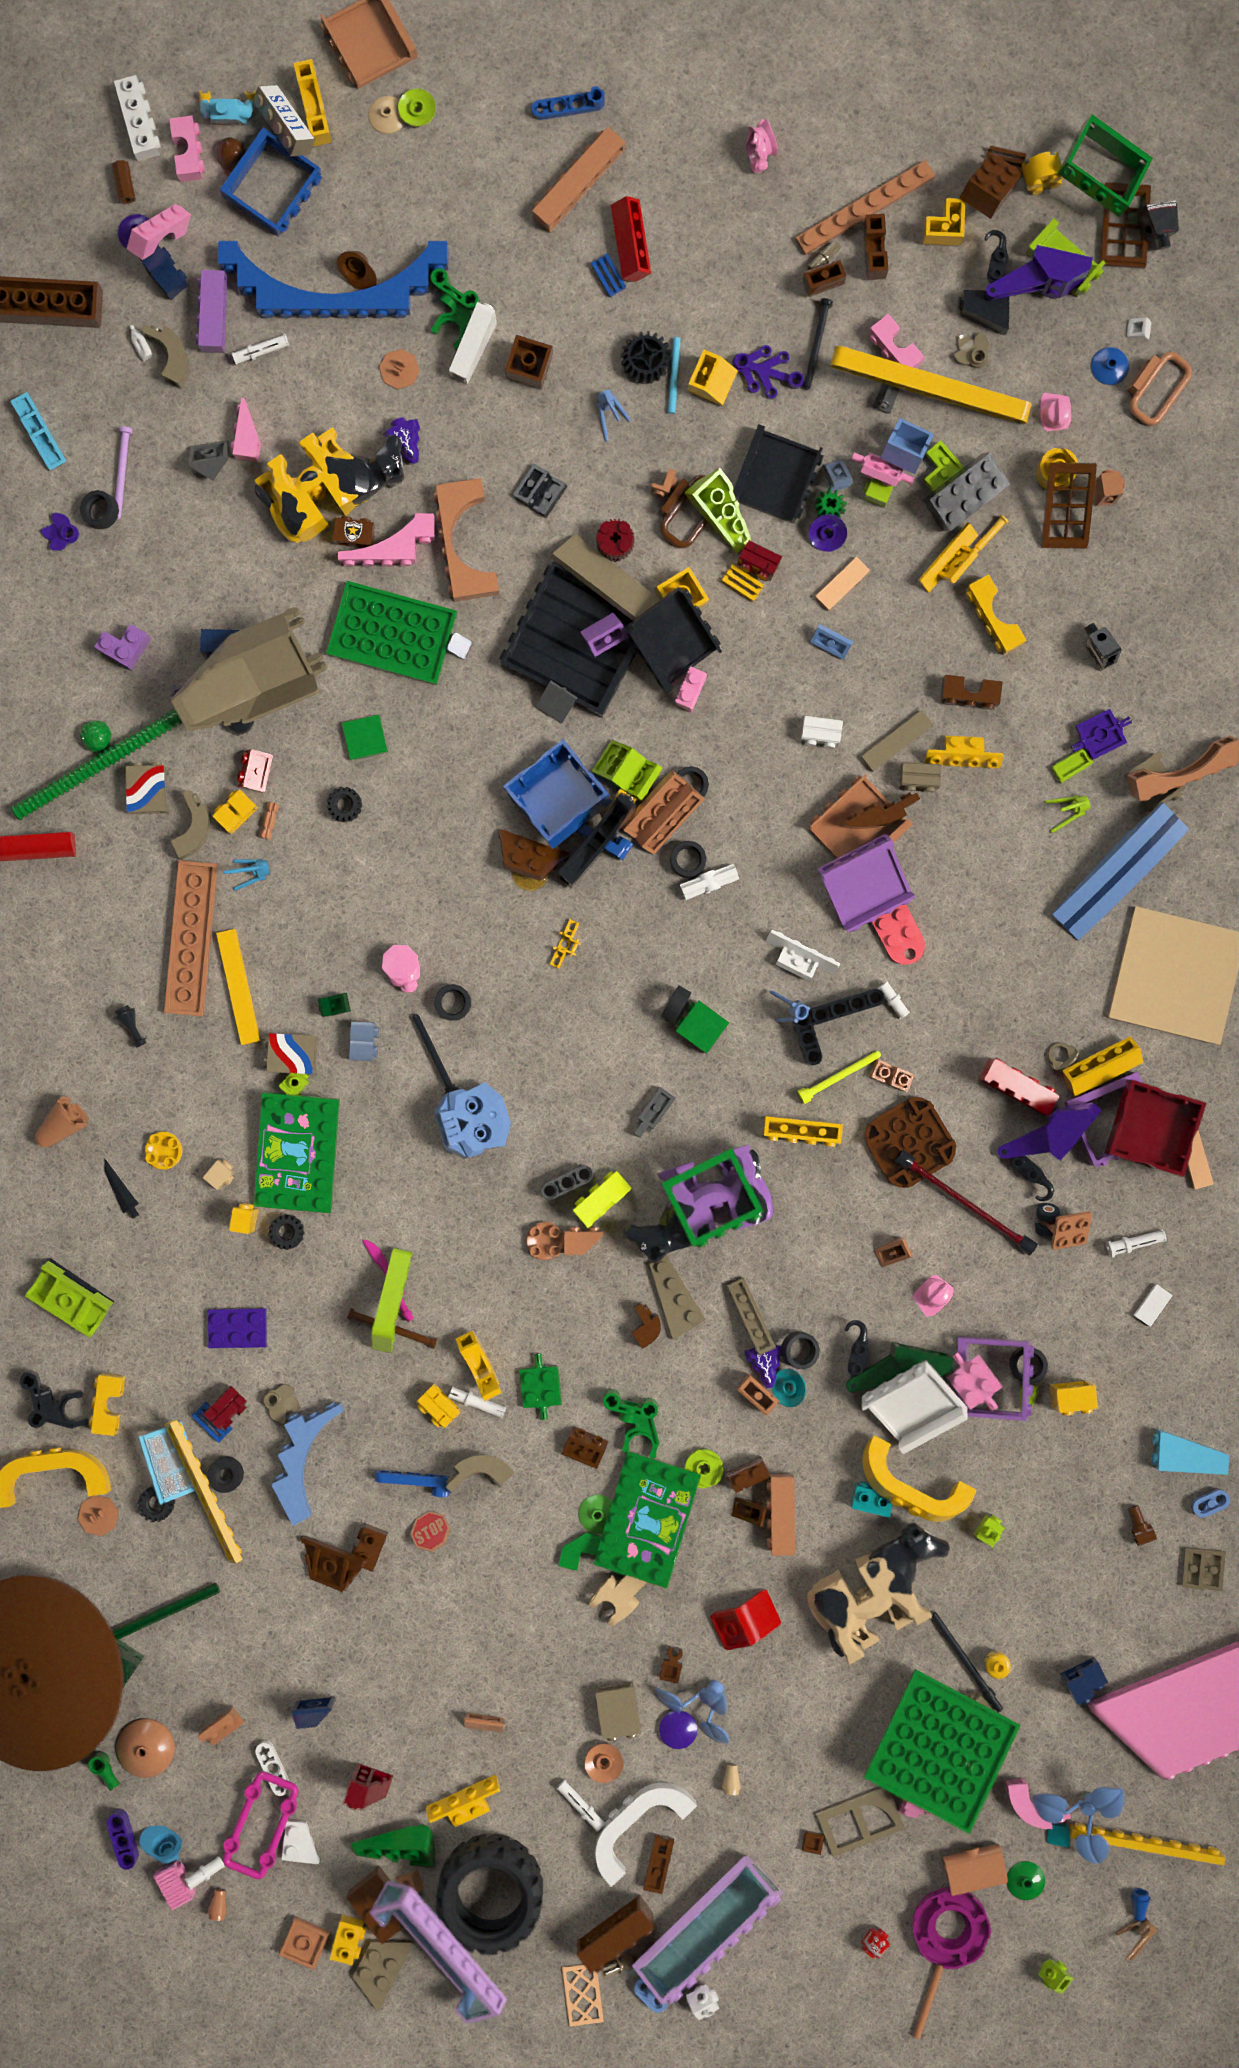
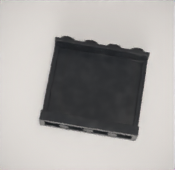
M758 424L733 490L735 499L738 500V503L795 524L796 518L800 519L804 508H801L802 502H807L811 491L807 490L809 484H814L817 473L814 472L816 466H821L824 455H821L823 448L820 447L819 450L765 431V426Z
M680 587L674 589L623 628L659 686L667 693L673 689L671 683L685 674L690 667L697 665L715 650L719 653L722 652L719 647L720 641L715 635L712 636L710 632L711 626L706 620L703 621L701 618L702 612L699 607L693 605L691 601L693 599L692 595L687 589L684 591Z

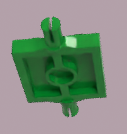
M540 1353L534 1354L535 1366L519 1370L523 1408H537L540 1411V1420H547V1408L562 1405L559 1367L543 1365L542 1354Z

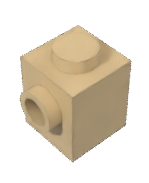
M217 1160L204 1175L203 1179L216 1190H220L224 1185L228 1186L233 1181L234 1177L232 1175L235 1171L232 1168L234 1166L227 1160Z

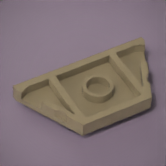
M371 1940L353 1978L377 2011L380 2010L414 1941L396 1942V1940H388L381 1944L379 1940Z

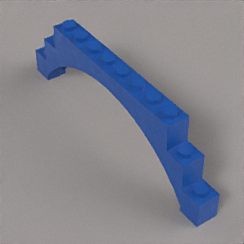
M218 241V264L221 270H224L226 273H234L237 270V287L240 293L247 296L256 293V310L264 318H272L273 315H280L283 318H291L292 315H299L302 318H310L311 315H318L321 318H329L330 315H338L340 318H348L349 315H357L359 318H367L368 315H376L378 318H386L387 315L405 318L406 315H411V293L418 296L430 293V270L434 271L437 268L448 270L449 248L447 241H428V247L411 265L393 278L364 290L338 294L301 290L280 282L250 261L240 250L238 241Z

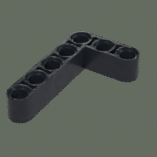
M873 989L810 1008L806 1017L807 1022L804 1026L793 1022L805 1063L813 1066L818 1065L822 1061V1052L814 1025L879 1006L884 1002V993L879 989ZM872 993L879 995L878 1003H873L870 1000ZM854 998H857L861 1001V1007L859 1009H855L852 1006V1000ZM835 1004H840L843 1007V1012L839 1015L833 1010ZM818 1009L823 1010L825 1013L823 1020H818L815 1017V1012ZM805 1033L812 1036L810 1044H805L802 1040ZM812 1051L818 1055V1059L814 1063L808 1059V1054Z

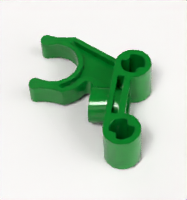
M437 268L432 272L431 280L434 286L443 293L439 300L450 308L452 312L440 315L434 326L431 327V331L437 335L444 324L454 323L460 327V337L453 344L455 350H458L477 302L481 303L477 293L472 290L462 294L450 285V278L447 272L442 268ZM443 276L444 281L439 283L437 279ZM469 299H470L471 301L474 300V299H476V301H475L474 304H473V303H469V305L467 304V302H468Z
M616 1389L607 1390L603 1397L604 1406L609 1410L620 1412L619 1420L635 1424L634 1427H631L625 1433L622 1451H629V1443L634 1436L645 1435L652 1442L649 1457L652 1459L656 1458L657 1448L660 1444L654 1422V1417L658 1413L657 1401L653 1398H645L641 1404L621 1400V1395ZM614 1396L616 1402L610 1403L608 1397ZM649 1405H652L655 1409H651L650 1412H648L644 1408H648Z

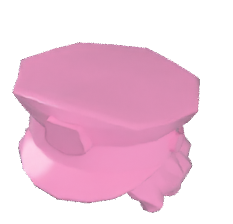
M762 119L756 128L748 126L749 133L746 149L751 162L750 168L754 173L767 169V156L772 155L776 157L778 153L776 137L767 119Z
M393 945L383 954L382 969L394 986L400 987L404 993H412L416 990L418 986L416 980L420 977L418 955L408 945Z

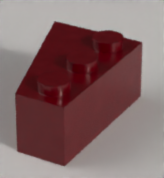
M357 1763L343 1804H346L352 1810H362L386 1798L393 1775Z

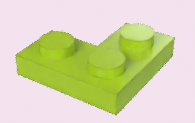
M941 440L925 454L937 469L924 479V483L933 492L964 468Z

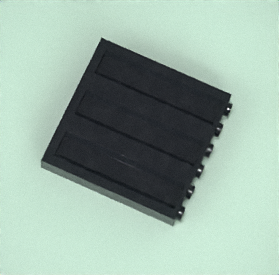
M553 561L551 566L547 565L543 573L545 576L543 582L539 581L534 591L536 592L534 599L530 598L528 601L525 616L521 615L517 623L519 627L516 633L512 632L508 643H510L507 650L504 649L499 657L500 663L506 669L545 689L550 681L562 688L565 687L568 692L577 697L574 704L603 718L637 650L628 637L595 657L586 646L580 632L612 613L620 620L623 627L633 620L560 564Z

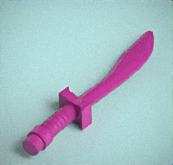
M364 1239L363 1243L372 1259L386 1276L389 1264L385 1256L374 1243ZM402 1297L400 1310L403 1318L409 1322L414 1317Z

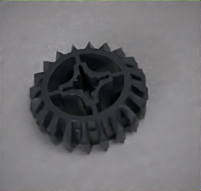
M649 330L644 336L642 331L639 332V337L633 334V341L627 339V345L622 347L624 352L621 353V358L623 359L621 364L625 366L624 372H630L629 378H633L636 375V382L643 378V384H646V379L653 383L654 377L658 381L661 380L660 374L665 376L666 370L670 369L669 363L672 362V357L669 356L672 351L667 349L669 343H663V336L657 339V333L650 336ZM647 344L652 345L657 349H650ZM641 345V351L631 357L634 349ZM644 350H645L646 355H648V357H649V364H648L647 360H645ZM658 358H662L660 364L652 369V363L657 361ZM634 364L642 365L646 370L639 369Z

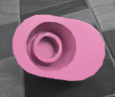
M1044 393L1040 402L1042 426L1046 431L1067 429L1071 421L1069 397Z
M934 1275L928 1278L915 1291L913 1299L926 1317L933 1316L950 1301L953 1296V1287L939 1276Z

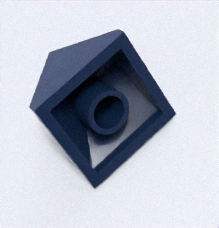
M336 1698L298 1700L291 1711L296 1729L317 1727L331 1712Z

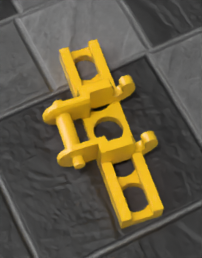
M570 919L564 933L559 931L562 938L557 948L555 946L552 947L556 951L550 965L560 968L566 953H570L569 956L571 957L572 955L576 956L574 952L577 945H581V943H579L578 939L576 941L572 939L579 926L578 922ZM571 923L576 925L574 930L569 929ZM563 940H566L568 942V946L566 948H563L561 946V942ZM571 942H573L574 944L572 946L571 951H569L568 948ZM558 951L561 952V953H563V955H562V956H558V955H557ZM555 958H559V959H560V962H559L558 965H555V964L553 963L554 960H555Z

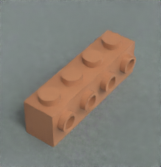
M770 1474V1480H766V1491H770V1499L766 1500L767 1511H770V1519H767V1530H770V1538H767V1550H771L772 1556L795 1555L793 1474Z

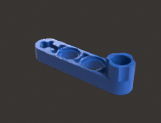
M594 86L589 92L537 100L532 105V115L537 120H546L599 111L605 105V93L598 86ZM586 98H588V104H589V106H587V107H586V100H585ZM580 100L583 105L581 108H574L572 103ZM557 103L564 105V109L560 112L555 111L553 108ZM549 104H550V108H551V113H549V109H548V105H549ZM539 106L544 109L542 114H539L537 111Z
M584 824L576 832L585 835L587 838L594 829ZM618 836L616 841H611L604 850L623 861L633 844L624 837Z
M375 1471V1482L432 1487V1496H449V1492L445 1488L448 1485L446 1481L450 1476L426 1474L424 1476L420 1475V1473L406 1472V1474H401L398 1471Z

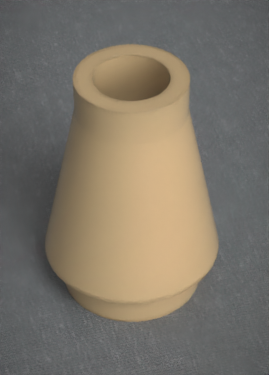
M726 1765L722 1785L724 1794H739L741 1785L738 1765Z

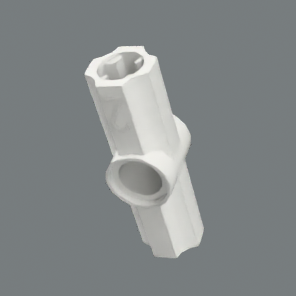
M731 864L719 870H712L701 874L696 879L680 884L685 900H688L703 893L708 894L710 891H716L721 886L739 880V876L734 864Z

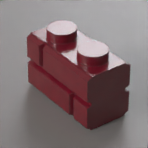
M748 540L738 559L737 565L742 571L752 572L760 580L771 582L783 556Z
M230 1386L203 1415L219 1431L222 1428L226 1430L233 1423L231 1418L235 1414L240 1416L247 1408L245 1406L247 1401Z

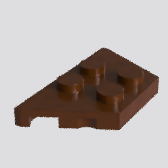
M502 829L499 831L504 869L541 881L549 872H553L560 863L567 861L570 853L556 848L552 849L548 845Z
M308 1536L301 1537V1544L305 1543L307 1552L304 1556L308 1565L310 1579L340 1592L347 1590L367 1563L365 1558Z

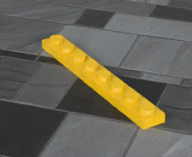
M177 1420L165 1423V1428L229 1563H237L243 1560L240 1555L242 1553L241 1549L232 1538L233 1532L224 1521L225 1515L216 1504L217 1498L208 1487L209 1481L200 1470L201 1464L191 1451L193 1449L192 1445L183 1434L184 1428L182 1424Z
M1082 1823L1068 1824L1071 1838L1077 1839L1079 1835H1087L1086 1825ZM1099 1826L1091 1828V1835L1097 1834L1102 1836L1108 1842V1845L1225 1865V1856L1215 1847L1204 1849L1194 1843H1189V1846L1182 1845L1177 1840L1165 1842L1155 1836H1151V1839L1143 1838V1835L1138 1833L1126 1835L1123 1831L1116 1829L1110 1832L1105 1831L1104 1828Z

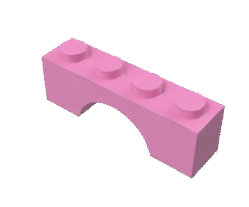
M177 204L169 207L131 230L127 250L142 260L154 253L156 247L166 235L174 240L185 235L191 214Z

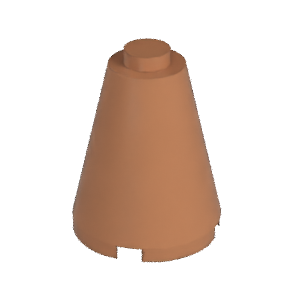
M62 1096L57 1100L35 1133V1141L40 1147L49 1148L88 1125L86 1123L88 1121L86 1113L77 1103L75 1105L70 1103L72 1099Z

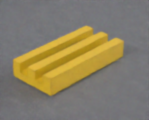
M733 564L722 579V582L754 602L764 587V584ZM734 571L743 578L747 579L748 581L756 585L758 589L754 588L753 586H751L750 584H748L732 572ZM731 577L747 589L751 590L752 592H754V595H751L735 583L731 582L730 580H728V578Z

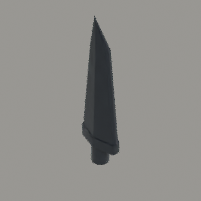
M105 1159V1173L123 1214L128 1211L132 1219L138 1217L139 1213L135 1208L139 1204Z

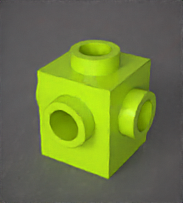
M1049 1959L1045 1961L1038 1973L1043 1979L1042 1983L1048 1989H1053L1063 1994L1074 1979L1067 1972L1068 1967L1060 1960Z

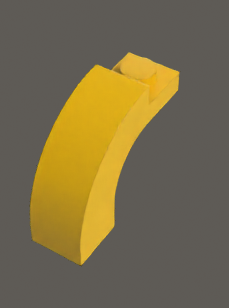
M473 1330L456 1338L460 1353L466 1360L476 1380L484 1402L502 1393L496 1373Z

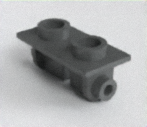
M881 383L873 407L891 413L900 388Z

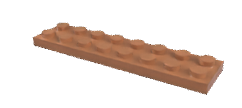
M180 860L178 862L164 1013L204 1017L218 864Z

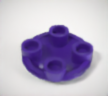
M669 1711L660 1722L659 1733L665 1745L672 1749H683L694 1742L698 1728L696 1720L687 1712Z

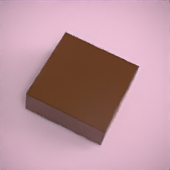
M805 1830L801 1850L821 1855L825 1835Z

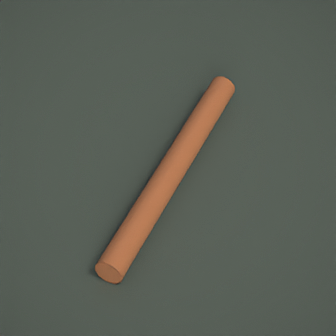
M936 1964L913 2033V2037L916 2039L921 2037L943 1971V1967Z

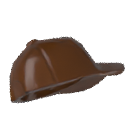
M233 137L222 139L217 147L218 161L228 177L246 152L243 144Z

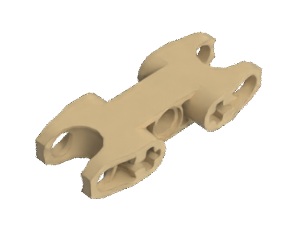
M611 1574L599 1586L597 1592L589 1601V1606L593 1609L603 1601L613 1603L615 1612L608 1620V1624L612 1627L626 1618L637 1607L640 1601L634 1595L647 1582L627 1575H623L617 1580Z

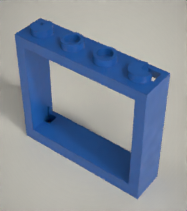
M263 127L220 188V192L223 198L279 236L281 232L285 233L287 231L292 216L295 218L298 215L301 203L309 199L312 187L318 186L322 179L321 169L303 155L290 156L278 137ZM267 144L311 174L277 224H274L233 195Z

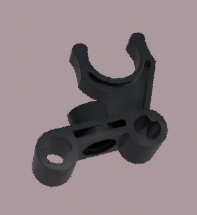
M28 1371L21 1376L20 1385L23 1389L31 1391L34 1411L28 1416V1423L31 1427L39 1428L46 1422L70 1429L89 1424L88 1418L75 1421L70 1419L65 1412V1406L70 1399L83 1397L84 1393L82 1390L66 1393L59 1399L58 1404H55L51 1387L42 1388L40 1376L37 1372ZM27 1376H30L31 1379L34 1378L33 1385L30 1382H26ZM37 1414L42 1416L39 1423L34 1420Z

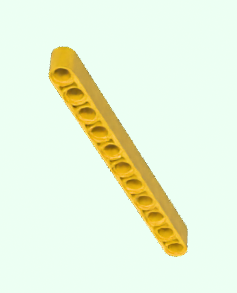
M835 346L830 364L831 368L1004 420L1019 421L1020 424L1027 423L1032 405L1030 402L843 346Z

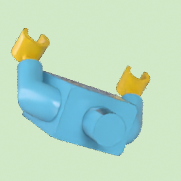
M200 90V113L203 118H210V124L247 125V119L251 117L255 106L253 101L256 91L250 94L249 91L245 92L247 101L244 104L237 99H211L210 91L202 93Z

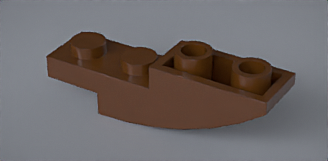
M909 792L900 797L902 801L896 804L892 801L883 806L885 810H882L880 804L876 806L871 804L863 809L864 812L860 815L854 813L846 818L847 822L843 825L845 828L869 829L891 824L906 817L907 814L904 809L918 802L920 797L917 792L913 795Z

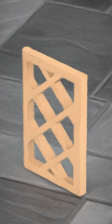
M583 1964L562 1966L569 2027L604 2022L598 1974L595 1971L593 1972V1979H588L583 1975V1972L586 1970ZM567 1971H574L577 1974L572 1983L567 1981ZM579 1977L589 1983L583 1992L574 1986ZM591 1986L596 1990V1999L594 2001L585 1995ZM571 1988L580 1995L574 2004L569 1999ZM582 1997L591 2003L586 2012L576 2006ZM594 2006L598 2008L599 2018H591L588 2015ZM573 2009L583 2015L580 2020L572 2021L571 2012Z

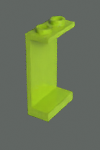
M1054 218L1026 251V254L1031 258L1036 245L1087 255L1057 230L1059 222ZM1092 260L1091 269L1081 286L1071 291V293L1076 297L1081 293L1085 294L1092 286L1090 282L1093 279L1098 280L1103 274L1104 270L1102 268L1106 262L1102 260L1098 265Z

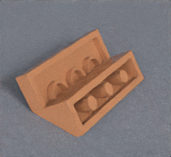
M671 770L637 807L633 816L624 824L622 829L634 837L642 848L654 855L705 798L684 778Z

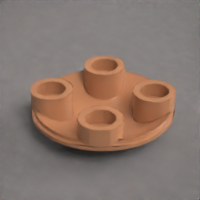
M540 1222L529 1230L526 1237V1245L533 1257L540 1260H550L559 1256L563 1250L564 1235L557 1225L550 1222Z

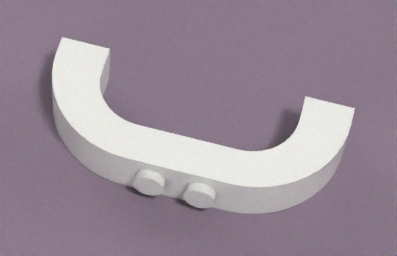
M671 1783L650 1784L639 1790L633 1797L629 1795L623 1801V1806L619 1810L615 1808L609 1814V1819L605 1822L597 1837L596 1862L602 1877L611 1887L626 1874V1867L615 1856L613 1851L616 1839L649 1808L656 1805H665L672 1808L683 1820L697 1807L696 1800L689 1792Z

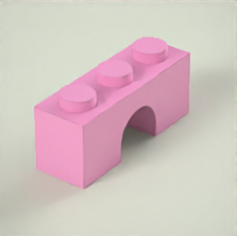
M192 116L170 118L171 134L175 145L185 144L188 146L184 154L174 156L176 172L180 182L203 179L202 172H205L204 161L200 160V154L203 153L201 141L197 139V135H200L199 124L195 123Z
M887 314L870 328V341L875 346L878 345L881 348V353L885 359L917 368L923 363L925 357L913 343L906 348L895 346L893 338L898 335L900 327Z

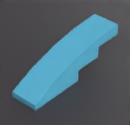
M26 392L11 400L20 420L49 470L67 462L29 393Z

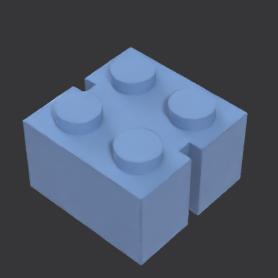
M899 418L885 446L881 459L915 474L934 434Z

